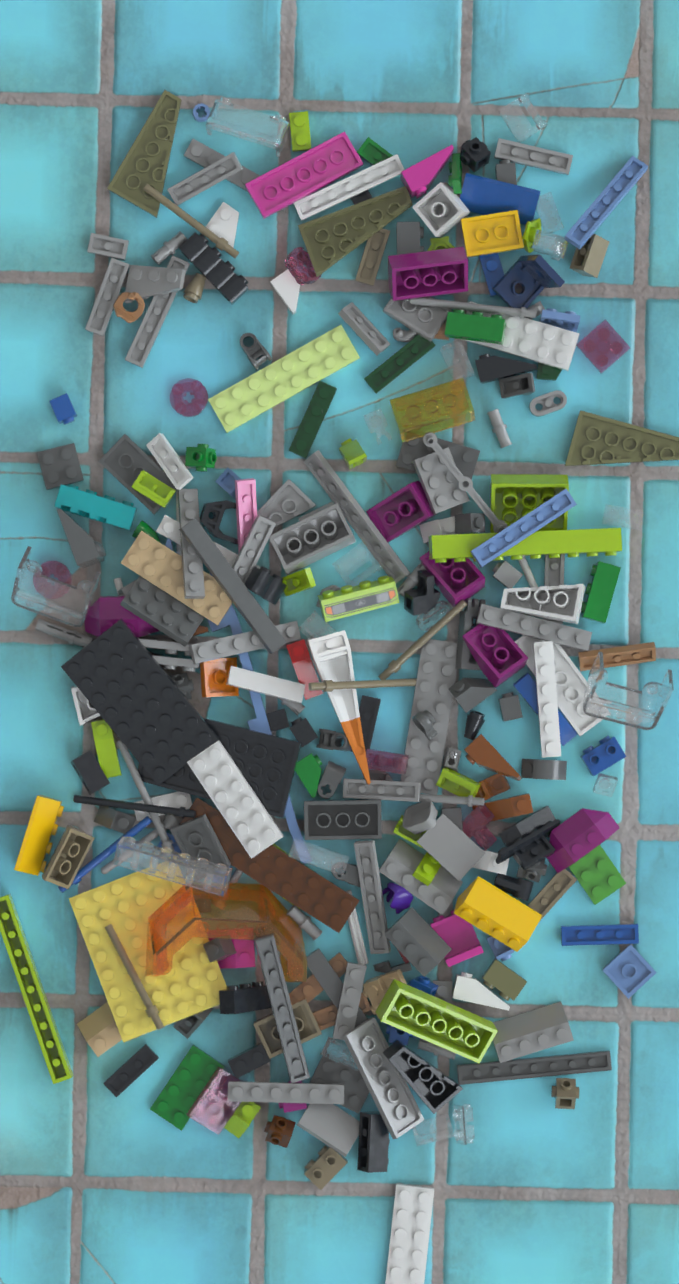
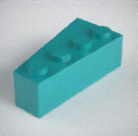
M68 484V486L60 485L54 505L57 509L131 531L137 508L133 507L134 503L124 500L122 503L115 501L116 498L105 495L103 498L97 496V492L88 489L84 492L78 490V486Z

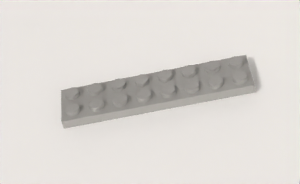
M430 639L421 648L400 782L421 783L420 793L437 795L438 786L436 784L441 774L453 698L449 688L455 684L457 673L458 643ZM425 710H428L436 720L432 725L438 734L431 740L427 739L425 734L412 720L413 716L419 712L423 713Z

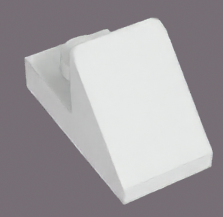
M455 516L420 524L423 543H428V537L431 535L455 534Z

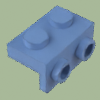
M548 308L542 310L540 322L577 333L580 315H576L575 312L571 311L562 313L557 312L556 309Z

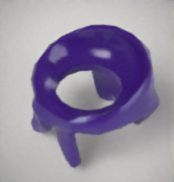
M392 882L388 883L387 888L382 890L383 895L389 892L386 896V901L389 902L392 899L390 907L396 910V914H400L403 910L408 909L414 899L409 891Z

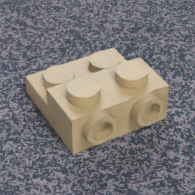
M400 969L371 978L363 984V994L365 997H369L372 1004L371 1011L374 1015H377L376 1010L393 979L407 984Z

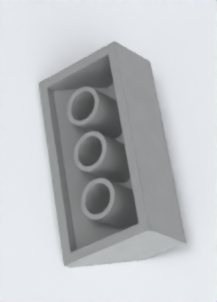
M338 503L269 537L287 575L356 542Z
M399 839L379 868V872L443 915L463 881H458L452 874L440 867L429 886H426L412 876L424 855Z
M561 1001L493 1022L498 1030L493 1043L500 1063L574 1040Z

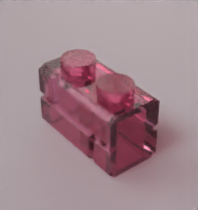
M374 749L366 750L368 769L406 774L409 755Z

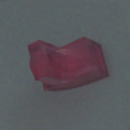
M485 804L484 806L478 805L468 814L463 822V832L469 838L474 836L476 842L485 850L491 847L497 840L486 827L495 817Z

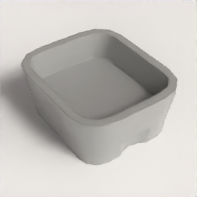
M425 800L409 806L404 813L403 827L413 834L434 828L437 822L438 810L432 801Z

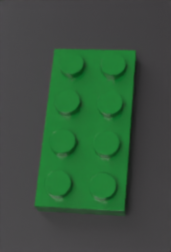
M192 1045L150 1110L182 1131L225 1066L195 1045Z

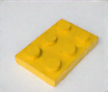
M518 210L460 220L467 258L524 248Z

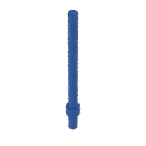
M146 816L77 872L71 886L78 884L83 876L152 822L151 818ZM58 886L59 890L62 893L67 890L66 888Z

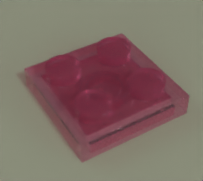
M606 319L576 345L601 374L630 349L629 345Z

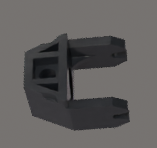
M228 500L205 503L200 515V524L213 537L238 545V539L224 535L219 530L224 511L229 508L236 509V503ZM210 512L213 513L212 519L208 516Z

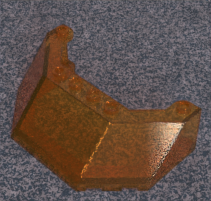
M187 881L148 917L145 976L168 974L172 969L173 955L192 937L254 940L255 938L273 933L277 949L280 952V961L285 981L293 983L307 982V957L302 930L287 915L288 910L262 884Z

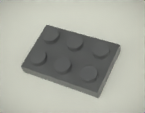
M206 814L170 829L196 880L230 867L231 863Z
M323 1053L309 1083L344 1084V1104L340 1105L359 1114L369 1094L360 1071Z

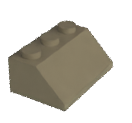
M67 825L46 866L42 879L69 889L95 838L76 827Z

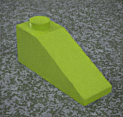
M350 438L341 443L342 447L339 448V451L349 470L366 462L367 455L357 440L352 441Z
M105 720L91 722L101 769L107 778L121 776L114 731Z

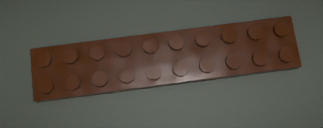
M198 797L195 799L189 810H196V817L206 814L232 866L339 933L360 901L359 899L273 845L251 858L220 811ZM184 817L181 823H184L194 818Z

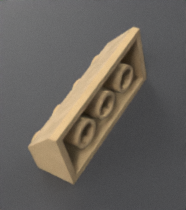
M108 1002L77 1023L86 1042L97 1057L122 1040Z

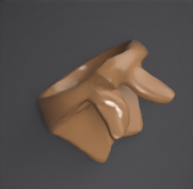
M136 292L121 293L113 305L116 316L121 317L127 323L136 321L142 315L145 307L143 298ZM126 299H135L138 302V308L133 312L127 311L123 307V302Z

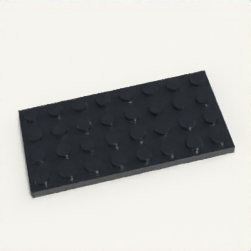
M122 618L61 666L158 786L185 766L189 760L219 739Z
M203 718L219 737L217 741L220 740L269 815L283 818L301 742ZM139 763L138 772L142 781L157 785ZM188 763L159 785L164 788L211 799Z

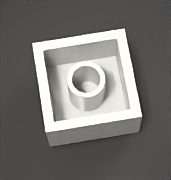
M440 182L413 206V209L435 237L444 236L470 213L457 194H454L453 189L447 182Z

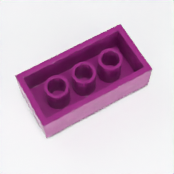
M464 247L388 256V284L392 300L467 292L468 258Z

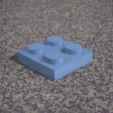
M631 944L602 969L628 999L657 973Z

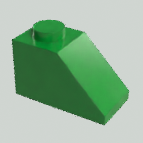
M311 753L297 762L295 771L311 797L314 798L317 793L322 770L320 766L323 763L317 754L313 756Z

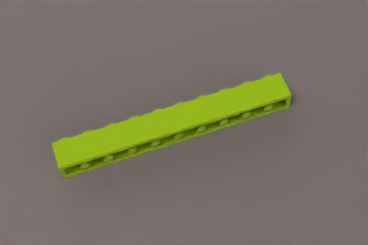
M621 528L536 531L492 561L504 560L503 557L511 556V560H520L522 556H530V559H541V555H549V558H560V554H567L568 558L579 557L580 553H586V557L598 556V553H605V556H616L617 552L622 551ZM498 533L431 535L428 537L430 560L435 559V563H446V559H454V562H466L465 558H473V561H476L470 551Z
M11 894L0 897V932L52 1082L56 1084L72 1078L73 1072Z

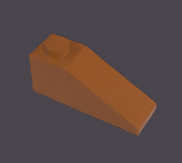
M482 734L464 749L467 753L465 757L472 765L476 762L479 767L518 781L522 779Z
M529 793L486 802L484 806H472L476 824L534 813Z

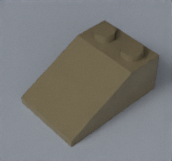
M304 999L292 1004L301 1044L321 1035L322 1032L307 1000ZM273 1013L254 1021L253 1025L269 1059L283 1053Z

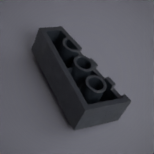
M398 1040L382 1052L433 1114L463 1090L456 1081Z

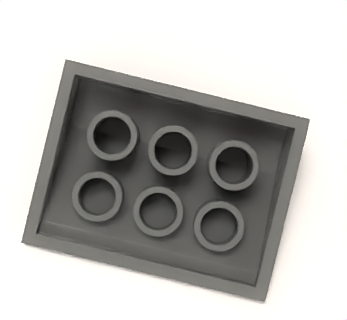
M58 509L59 518L77 565L84 569L105 561L103 556H106L103 545L93 539L62 509Z

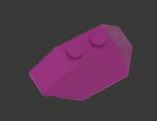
M100 596L84 612L85 632L97 637L121 618L136 637L145 636L160 630L122 607L120 604L125 596Z
M582 808L551 831L549 842L555 848V852L547 857L556 872L559 873L607 840L620 827L609 812Z

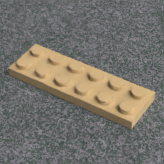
M143 531L139 533L121 561V564L216 625L220 624L232 605V601L216 579L203 571L204 599H185L182 556Z

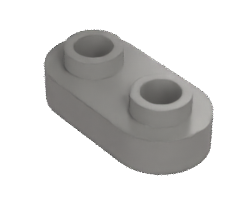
M559 390L538 396L530 402V412L534 416L540 417L561 410L567 403V397ZM555 397H558L560 399L559 404H555L553 402V399ZM541 404L542 410H537L535 405Z

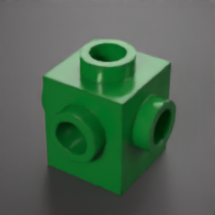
M208 444L186 447L185 466L196 468L195 471L207 472V468H215L217 460L216 449L209 448Z

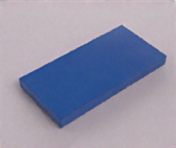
M466 173L460 199L470 212L482 215L518 210L520 224L526 225L527 221L534 219L540 191Z

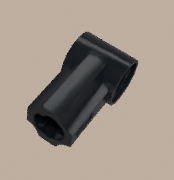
M497 873L494 886L500 890L526 901L529 900L534 882L519 877L514 878Z

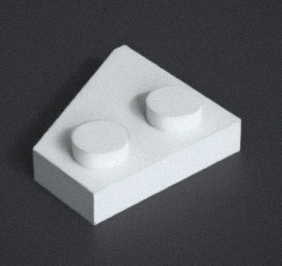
M223 202L206 225V228L218 237H223L234 248L239 212Z

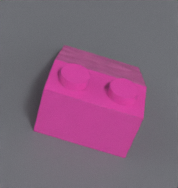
M453 145L401 172L400 179L404 186H406L411 198L416 196L418 199L427 193L426 191L451 158L454 150Z
M253 927L205 930L209 941L217 937L230 935L237 952L223 960L217 961L220 969L256 966Z

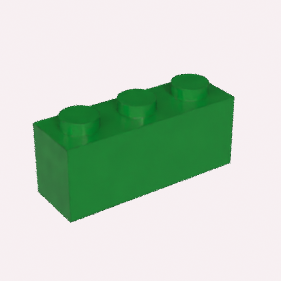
M454 309L453 312H448L445 336L447 338L503 345L506 320L502 319V316L492 314L491 317H485L483 313L472 312V315L464 314L465 311Z
M600 561L596 565L593 564L590 573L593 579L591 583L587 584L585 591L588 597L586 602H582V618L606 623L621 567Z

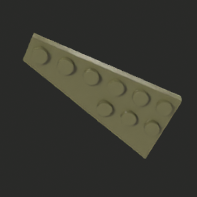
M164 90L107 188L109 191L156 218L160 202L143 189L149 184L161 194L163 193L182 102L179 97L167 90Z
M406 186L298 225L317 277L413 205Z
M580 410L565 466L679 460V437Z

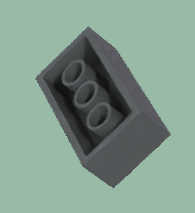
M381 800L304 801L305 840L382 839Z

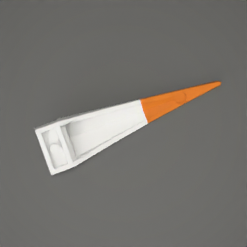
M345 630L308 640L313 663L322 682L323 680H332L333 682L355 681L351 648ZM334 689L332 692H327L366 783L370 785L371 781L356 689Z

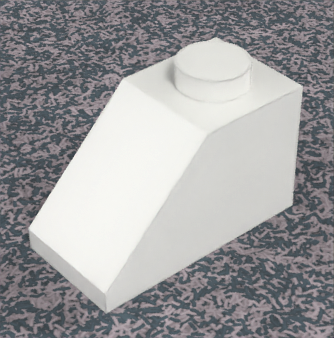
M287 269L270 281V283L292 315H294L297 310L300 292L299 281L301 278L295 270L291 272L290 269Z

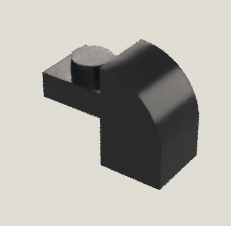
M425 569L417 571L418 588L404 591V609L413 616L429 612L436 606L440 598V591L434 588V576Z

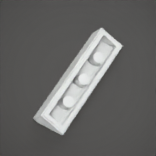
M230 666L226 685L296 703H302L305 689L304 684Z

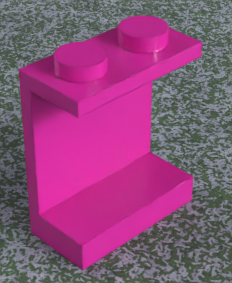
M454 910L450 911L451 915L446 917L439 915L433 918V922L430 923L432 929L451 948V951L444 957L448 967L484 953L472 924L454 914Z

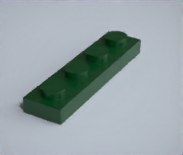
M418 335L371 372L364 380L377 394L436 345L433 341L430 342Z
M319 381L289 448L290 452L305 459L307 458L337 388Z

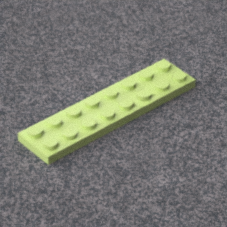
M339 325L211 397L208 401L226 433H229L355 362L360 357L342 325Z

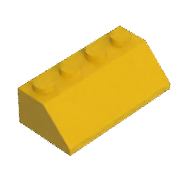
M37 795L14 870L37 876L41 872L44 873L47 862L44 861L46 853L50 854L53 843H50L52 835H56L59 826L56 824L58 817L62 816L64 806H61L62 801Z
M479 876L457 898L454 914L516 952L528 942L542 917L538 912Z

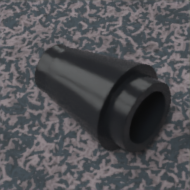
M470 710V713L467 714L464 737L475 740L485 722V715L483 713Z

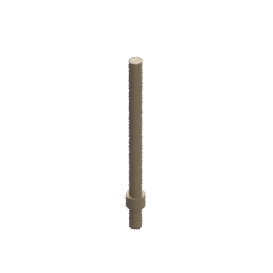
M147 184L143 190L215 243L218 249L224 250L233 258L239 255L240 252L230 246L227 240L223 237H218L152 186Z
M462 599L398 659L391 661L388 664L389 667L378 676L380 680H386L391 674L398 672L403 663L468 604Z
M417 678L340 682L323 680V682L309 683V690L332 692L334 689L416 686Z
M112 924L106 926L105 929L146 1007L145 1011L148 1017H151L157 1030L164 1028L158 1015L159 1011L156 1005L152 1004Z

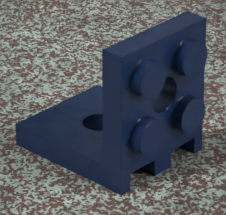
M541 255L521 256L492 290L508 307L520 309L525 307L526 309L544 288L561 287L565 281ZM517 283L522 286V291L519 294L514 289Z

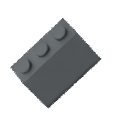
M413 907L384 933L424 977L451 951L447 943Z

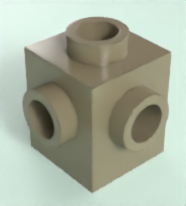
M556 1078V1085L552 1086L551 1097H555V1108L575 1109L576 1098L579 1099V1087H576V1079Z

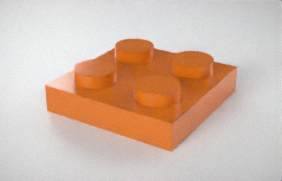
M237 657L219 658L200 663L202 697L239 696L238 687L226 685L230 666L237 667Z

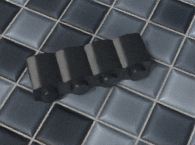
M195 232L179 247V250L233 305L249 289L247 286L249 282L242 275L237 276L233 272L235 270L234 266L229 261L224 262L220 258L222 254L215 247L211 249L207 245L209 241L203 234L198 235Z

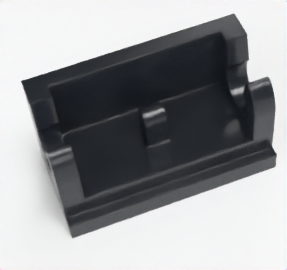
M91 750L71 761L73 768L89 795L110 783Z

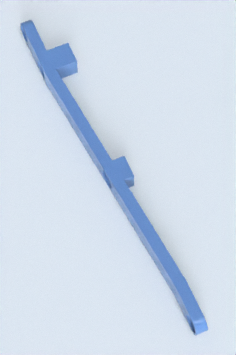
M233 604L219 625L208 620L212 632L230 626L233 635L243 633ZM249 653L239 654L242 668L254 671ZM249 691L257 717L247 721L250 730L272 735L260 693ZM289 795L285 817L300 859L304 865L312 862V859L298 826Z

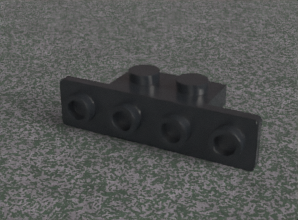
M559 819L553 822L550 820L541 829H534L527 837L523 839L518 838L514 841L513 845L501 848L498 851L495 862L500 864L513 856L525 871L554 854L555 848L546 837L550 835L554 828L560 825L561 821Z

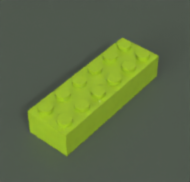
M393 979L376 1010V1014L381 1022L479 1064L498 1032L492 1021L396 979Z

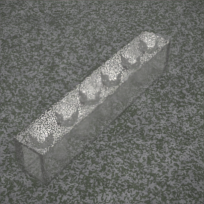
M133 837L121 838L117 844L113 863L117 866L219 896H224L228 890L233 869L225 864L209 862L205 858L198 859L187 853L174 852L167 847H157L150 842H140Z

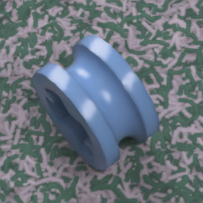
M202 103L197 104L193 109L194 119L198 122L208 120L210 116L209 107ZM204 108V113L207 115L205 117L202 115V118L198 117V112L196 111Z

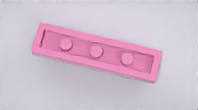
M254 478L235 480L238 554L257 517L256 480Z

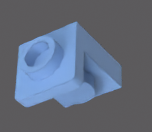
M227 468L215 482L236 500L235 480H241V478Z
M492 936L486 938L496 960L501 959V961H505L512 957L513 949Z

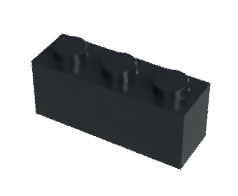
M263 981L252 982V985L251 983L239 984V987L238 985L227 986L226 990L219 991L220 1014H239L271 1008L266 985H263Z
M379 1111L360 1112L357 1170L367 1173L387 1172L389 1163L388 1146L390 1143L388 1128Z

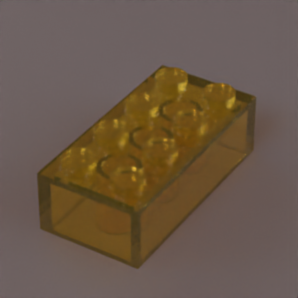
M463 378L390 400L391 410L402 443L423 437L427 432L436 433L475 421L474 409Z

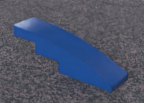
M527 672L513 686L538 715L536 682ZM558 710L560 744L564 746L577 733Z

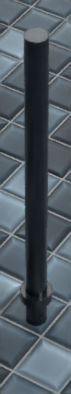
M74 795L73 798L74 803L174 815L182 819L184 817H196V810H188L185 807L173 808Z

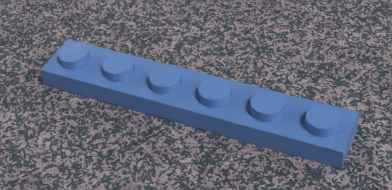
M632 156L568 231L564 239L580 250L648 169V165Z
M565 489L470 552L481 568L577 504L568 490Z

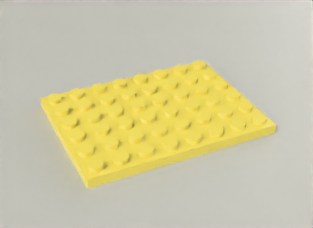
M172 857L68 898L123 1043L155 1031L157 1028L151 1017H148L145 1011L146 1007L105 929L110 924H112L152 1004L156 1005L159 1011L158 1015L164 1027L220 1005L219 991L226 990L227 985L218 962H210L203 944L209 942V939L178 860Z

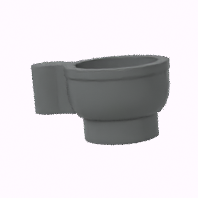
M425 710L423 713L419 712L412 717L415 725L425 734L428 740H431L438 734L432 725L436 720L428 710Z

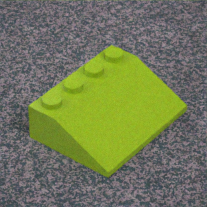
M491 474L490 509L499 520L505 521L507 526H510L561 491L567 489L569 492L568 475ZM568 511L538 531L567 530ZM490 521V533H495L493 524Z

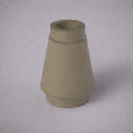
M196 273L183 291L185 293L183 297L192 303H197L198 300H201L206 277Z

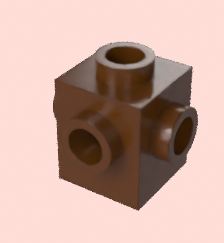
M274 1115L272 1121H268L264 1132L267 1133L265 1141L287 1148L296 1122Z

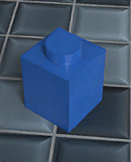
M67 393L49 401L60 424L64 423L66 425L75 421L74 417H77V414Z

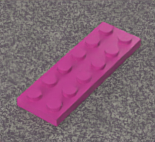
M344 131L246 183L245 188L264 219L362 167L363 162Z

